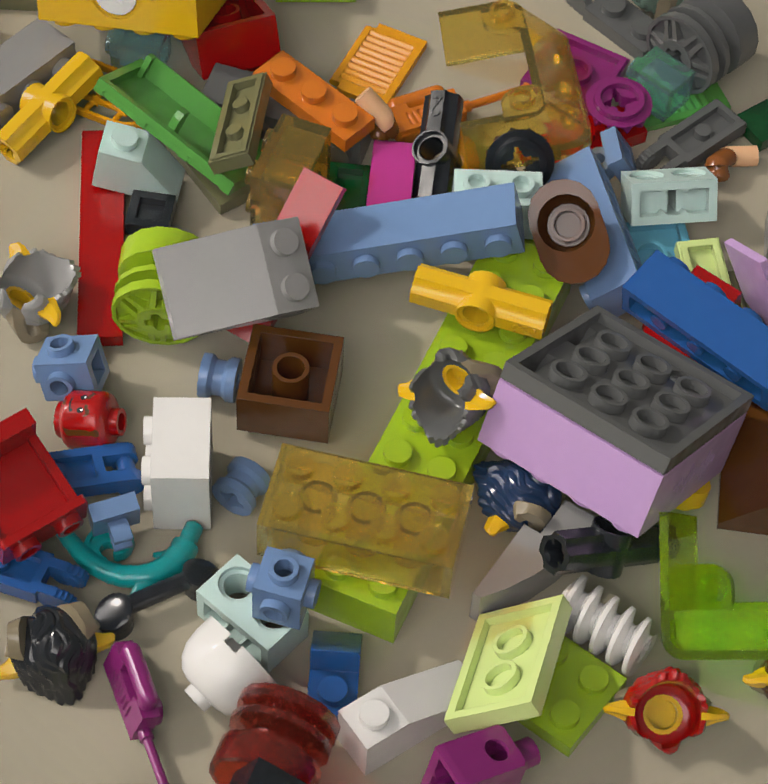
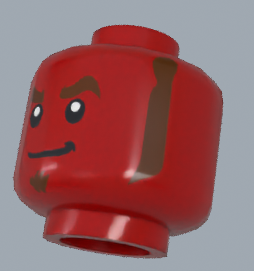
M74 390L57 404L54 412V430L58 438H62L63 443L69 449L116 443L118 436L124 435L126 431L127 415L125 409L119 407L117 399L110 392Z

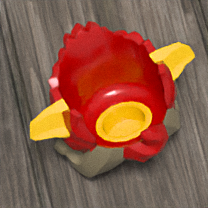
M672 666L638 677L632 686L625 687L614 695L615 702L608 703L603 707L605 713L623 720L627 728L634 735L648 739L667 755L675 753L679 749L681 741L688 736L696 737L704 732L706 726L727 721L730 718V714L725 710L711 706L712 702L704 696L701 687L694 679L688 677V674L682 673L679 668H673Z

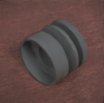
M684 0L680 5L672 7L667 13L657 17L649 25L646 36L648 54L654 68L664 81L671 83L677 91L689 95L704 92L726 74L731 73L747 62L755 54L759 42L758 29L753 15L742 0Z

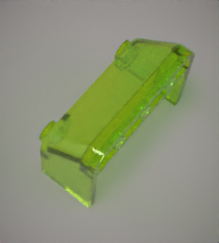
M659 512L661 641L665 650L672 657L679 660H768V602H735V585L729 571L717 564H698L697 516Z

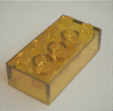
M282 443L256 524L257 555L264 556L267 546L281 550L291 548L302 552L307 557L314 558L316 569L449 599L470 520L474 485Z

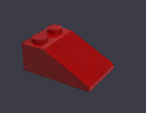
M226 0L199 38L181 40L191 65L203 80L209 78L215 63L242 70L255 71L281 52L276 14L263 0Z

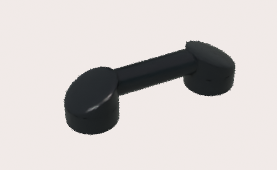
M193 558L184 563L180 573L129 595L118 592L104 597L95 609L94 619L100 624V628L96 632H112L115 634V641L125 639L134 628L133 614L182 592H185L190 599L197 601L196 590L219 569L208 560Z

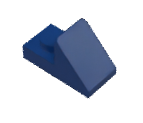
M313 631L305 723L337 725L338 710L357 700L362 634Z

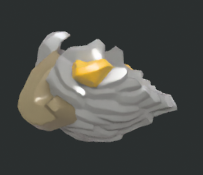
M16 242L9 245L10 256L0 277V314L8 321L22 343H37L49 334L50 324L53 327H57L60 324L61 311L67 306L77 279L81 277L82 272H79L81 267L75 265L74 260L57 257L53 253L49 254L44 249L38 251L37 248H33L28 251L22 243Z

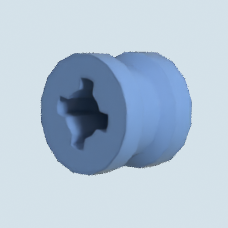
M205 352L198 374L197 396L199 398H209L212 395L220 396L225 402L235 403L242 375V358L232 357L229 360L218 359L214 353Z
M238 456L234 457L227 466L228 474L225 477H220L214 483L212 493L215 499L227 510L240 516H248L256 507V498L264 495L269 490L272 481L268 473L259 464L249 458Z

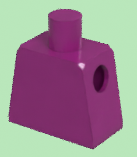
M494 725L435 746L421 784H520L525 771L540 764V752L532 738L526 736L513 741L504 727Z

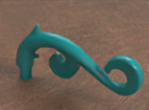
M187 521L180 536L172 539L168 549L154 552L152 557L157 559L140 565L114 563L102 555L104 550L113 549L109 533L93 536L91 530L84 542L74 532L62 538L58 534L56 536L74 561L81 568L86 569L85 571L91 576L110 585L132 589L131 593H134L182 572L184 563L195 558L199 551L197 542L203 532V527L195 521ZM134 537L132 540L133 547L117 552L113 551L114 561L125 560L132 554L135 547Z

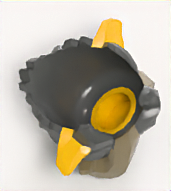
M451 347L443 348L437 351L435 360L429 367L421 369L414 376L413 380L398 385V395L410 400L409 409L412 410L411 415L413 419L417 420V424L424 429L429 443H435L437 448L442 444L443 446L447 445L458 433L470 427L487 410L492 409L496 405V400L492 397L502 369L493 364L473 360L462 350H456Z

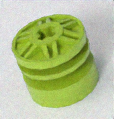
M160 226L140 229L127 237L121 247L118 281L115 284V296L111 306L112 319L120 330L135 339L160 345L186 343L198 337L173 340L152 250L199 237L178 228Z

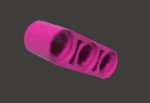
M374 139L366 206L412 199L415 158L412 155L413 143Z

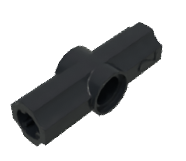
M431 90V94L425 96L421 131L412 145V155L416 160L412 198L452 192L454 169H461L462 159L458 153L464 100L459 94L451 93L447 90Z
M596 516L592 521L591 527L556 530L552 535L543 536L539 552L542 555L543 568L553 576L588 572L600 578L616 579L621 576L624 567L658 563L661 559H669L674 543L670 537V527L661 521H658L640 537L636 538L629 533L619 531L604 517Z

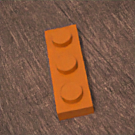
M284 50L253 72V75L267 72L273 83L270 97L344 152L375 129V117Z

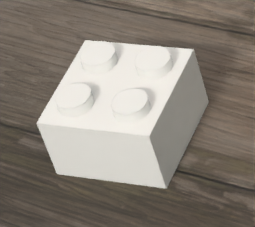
M154 397L153 416H144L143 443L146 445L145 456H142L141 483L144 485V511L153 512L154 529H183L187 521H195L203 529L211 530L213 473L211 398Z

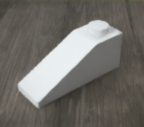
M460 660L380 685L338 710L337 739L365 776L447 726L444 718L462 667Z

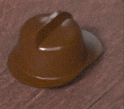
M569 179L552 180L540 187L531 198L527 212L529 227L540 261L546 272L557 281L571 285L586 283L599 275L607 265L610 254L609 236L599 205L592 192L577 181Z

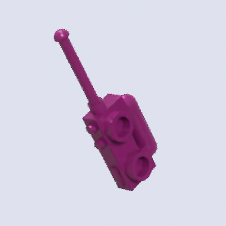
M133 640L114 642L103 666L130 740L139 739L140 743L144 744L158 784H169L153 742L155 737L152 732L155 726L160 725L163 721V705L149 672L146 659L140 646L133 642Z

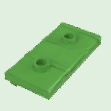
M152 53L148 54L145 60L141 58L99 77L93 88L96 93L114 104L133 119L138 126L147 130L175 152L180 159L189 163L228 196L264 175L273 162L267 156L271 146L260 138L254 165L214 175L208 165L222 107Z

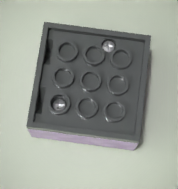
M597 305L505 362L492 397L496 400V405L487 411L477 440L491 448L497 456L511 460L529 471L536 480L550 484L568 495L577 505L591 509L609 520L619 531L629 533L638 538L722 471L755 395Z

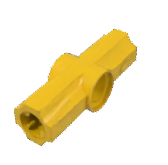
M78 51L45 85L37 82L28 86L20 99V110L0 130V153L6 160L18 165L51 131L56 133L66 131L76 117V105L94 88L99 77L104 76L100 66L89 55Z
M423 263L417 267L409 295V302L455 315L459 324L471 331L487 332L494 326L539 340L544 337L553 306V300L507 288L506 283L501 277L489 271H474L468 277Z

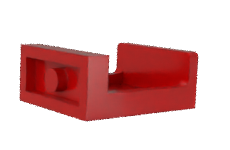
M27 408L0 422V562L2 565L13 559H16L17 562H22L32 557L42 548V542L56 534L60 538L70 535L83 525V519L87 516L88 501L83 494L76 495L37 436V423Z

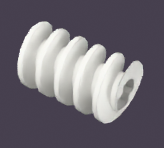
M582 574L562 593L572 607L565 634L574 629L573 641L579 645L590 640L589 652L596 656L607 650L605 662L611 666H615L623 660L622 673L630 677L647 658L656 642L658 635L652 636L649 634L653 619L647 617L640 624L635 625L633 621L636 608L631 606L621 615L618 614L617 609L620 598L615 595L607 603H601L604 588L598 585L590 593H586L584 590L588 577Z

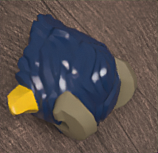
M483 460L478 464H474L475 471L472 472L478 487V505L483 508L482 514L488 517L484 529L492 537L503 531L518 532L524 524L541 533L561 507L563 499L567 496L550 484L536 480L529 471L511 460H491L489 462Z

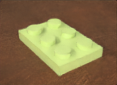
M563 594L479 614L444 718V722L453 734L477 729L481 730L494 725L541 716L572 611L571 605Z

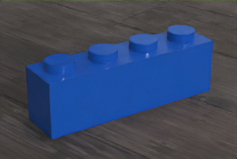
M656 250L622 286V309L702 366L755 395L752 401L765 411H768V326L764 324L762 318L755 311L747 307L741 308L729 300L719 286L712 282L705 283L693 275L687 265L676 257L669 258L659 250Z

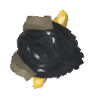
M83 601L67 603L57 607L52 605L39 606L32 616H22L8 622L5 657L9 658L0 665V680L20 678L23 685H27L28 691L36 692L39 696H45L48 700H55L61 706L64 703L74 705L75 700L80 701L83 698L82 692L85 691L86 684L91 681L92 675L95 674L97 653L111 647L115 641V634L112 632H96L100 628V624L94 619Z

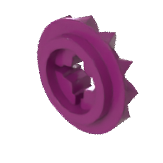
M608 77L601 79L591 85L585 96V114L593 117L594 126L604 124L607 125L608 129L615 126L628 134L633 126L642 128L646 119L651 116L653 103L649 92L641 84L628 78ZM612 98L615 99V102H618L620 107H625L624 112H620L615 106H611Z

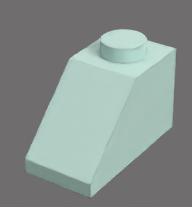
M107 120L97 155L92 186L132 195L133 190L176 195V201H178L185 168L147 130Z

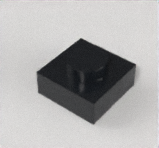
M133 190L125 220V234L131 235L140 229L156 226L172 227L177 207L176 195Z

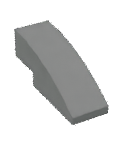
M565 500L541 533L524 524L472 593L469 617L477 621L479 614L519 605L555 583L562 575L553 576L543 568V559L539 552L543 536L552 535L556 530L591 527L595 517Z

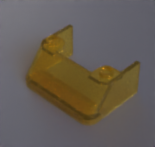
M498 0L496 2L438 12L446 67L525 52L532 81L530 85L515 87L504 94L501 100L502 115L460 122L467 169L485 170L486 150L493 143L495 136H501L508 132L511 127L525 130L530 127L534 132L545 136L553 150L555 161L565 159L588 146L591 147V126L569 40L565 34L518 3L508 0ZM514 147V158L508 161L507 165L514 164L516 168L524 167L525 161L530 160L531 156L524 157L522 151H519L518 147Z

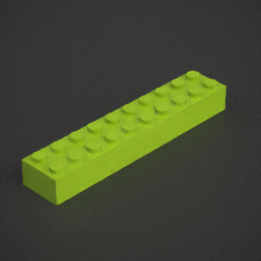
M524 241L525 252L509 254L504 257L477 259L469 275L474 271H489L501 277L506 283L507 288L553 300L552 311L544 337L548 336L570 292L571 284L557 281L546 272L540 261L536 246ZM448 313L415 375L421 369L427 368L432 364L438 350L448 347L462 350L473 360L493 364L503 370L504 364L508 359L540 340L494 326L487 332L471 331L459 324L455 315ZM402 398L315 560V579H319L322 582L316 606L310 610L394 643L475 482L472 472L475 471L474 464L485 461L491 448L477 440L487 411L478 421L458 433L447 445L443 446L442 444L436 448L435 443H429L424 429L417 424V420L413 419L411 415L412 410L409 409L410 400Z

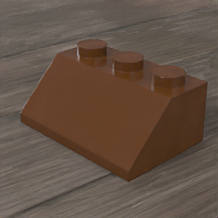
M752 401L725 465L719 474L717 529L768 535V411H765Z

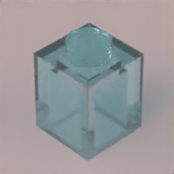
M113 29L109 30L107 34L105 52L110 54L111 66L121 68L141 58L145 60V57L150 53L167 64L171 55V36L158 33L138 35L133 30Z
M655 46L643 57H636L629 65L626 77L646 88L653 103L651 114L662 122L689 100L695 71L659 47Z

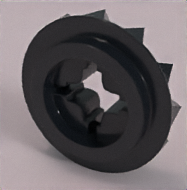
M511 127L508 132L501 136H495L493 143L486 150L485 170L519 171L514 164L507 165V162L514 158V147H518L524 157L531 156L530 160L525 161V168L523 170L542 172L543 185L548 182L554 170L555 159L553 150L545 136L534 132L530 127L526 130Z

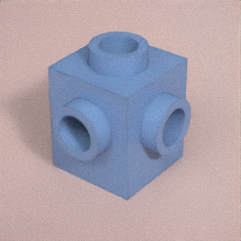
M59 334L54 337H46L38 356H35L32 364L34 380L36 383H40L46 401H63L74 390L102 391L110 372L98 334L74 336Z
M267 546L261 564L253 562L246 581L245 590L252 593V617L300 630L307 608H315L322 581L315 579V559L307 557L295 549L285 548L281 550Z

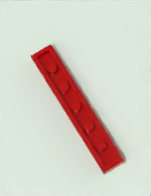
M104 130L82 131L79 267H81L79 272L82 273L81 277L78 278L77 335L98 334L102 346H123V331L119 329L112 319L111 306L115 296V284L118 281L121 247L125 242V194L92 186L97 155Z

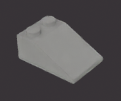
M298 216L250 225L152 250L174 341L297 316L320 306Z

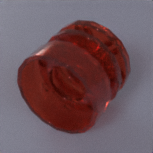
M267 682L250 684L242 690L238 698L237 709L232 712L229 727L231 730L222 735L210 762L209 774L216 784H229L234 772L254 759L261 757L306 784H319L322 775L320 767L328 763L332 747L335 746L341 726L336 716L324 704L306 693L284 685Z

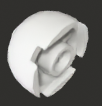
M210 616L192 634L183 650L182 670L187 680L191 683L184 691L204 712L211 706L225 715L239 716L252 712L265 703L279 689V686L276 685L275 680L244 646L241 647L233 638H229L231 633L215 618Z

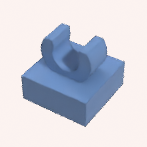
M613 126L600 132L603 147L593 148L592 151L599 161L603 163L602 165L606 169L609 180L616 176L621 183V171H634L637 168L632 148L618 129Z
M135 491L88 504V520L93 536L109 533L114 552L133 547V535L130 526L140 523V506Z

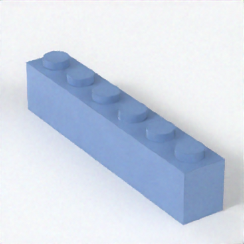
M514 182L337 210L334 212L309 259L314 284L324 285L334 281L360 277L370 278L380 274L399 271H415L421 263L430 266L459 264L464 261L504 257L509 254L525 252L523 210Z

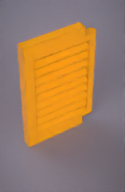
M380 23L377 28L366 25L330 78L329 83L336 86L339 92L351 99H356L365 89L371 87L387 104L391 98L396 96L427 48V41Z

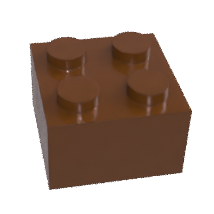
M253 324L236 397L237 430L328 444L343 372L344 337Z

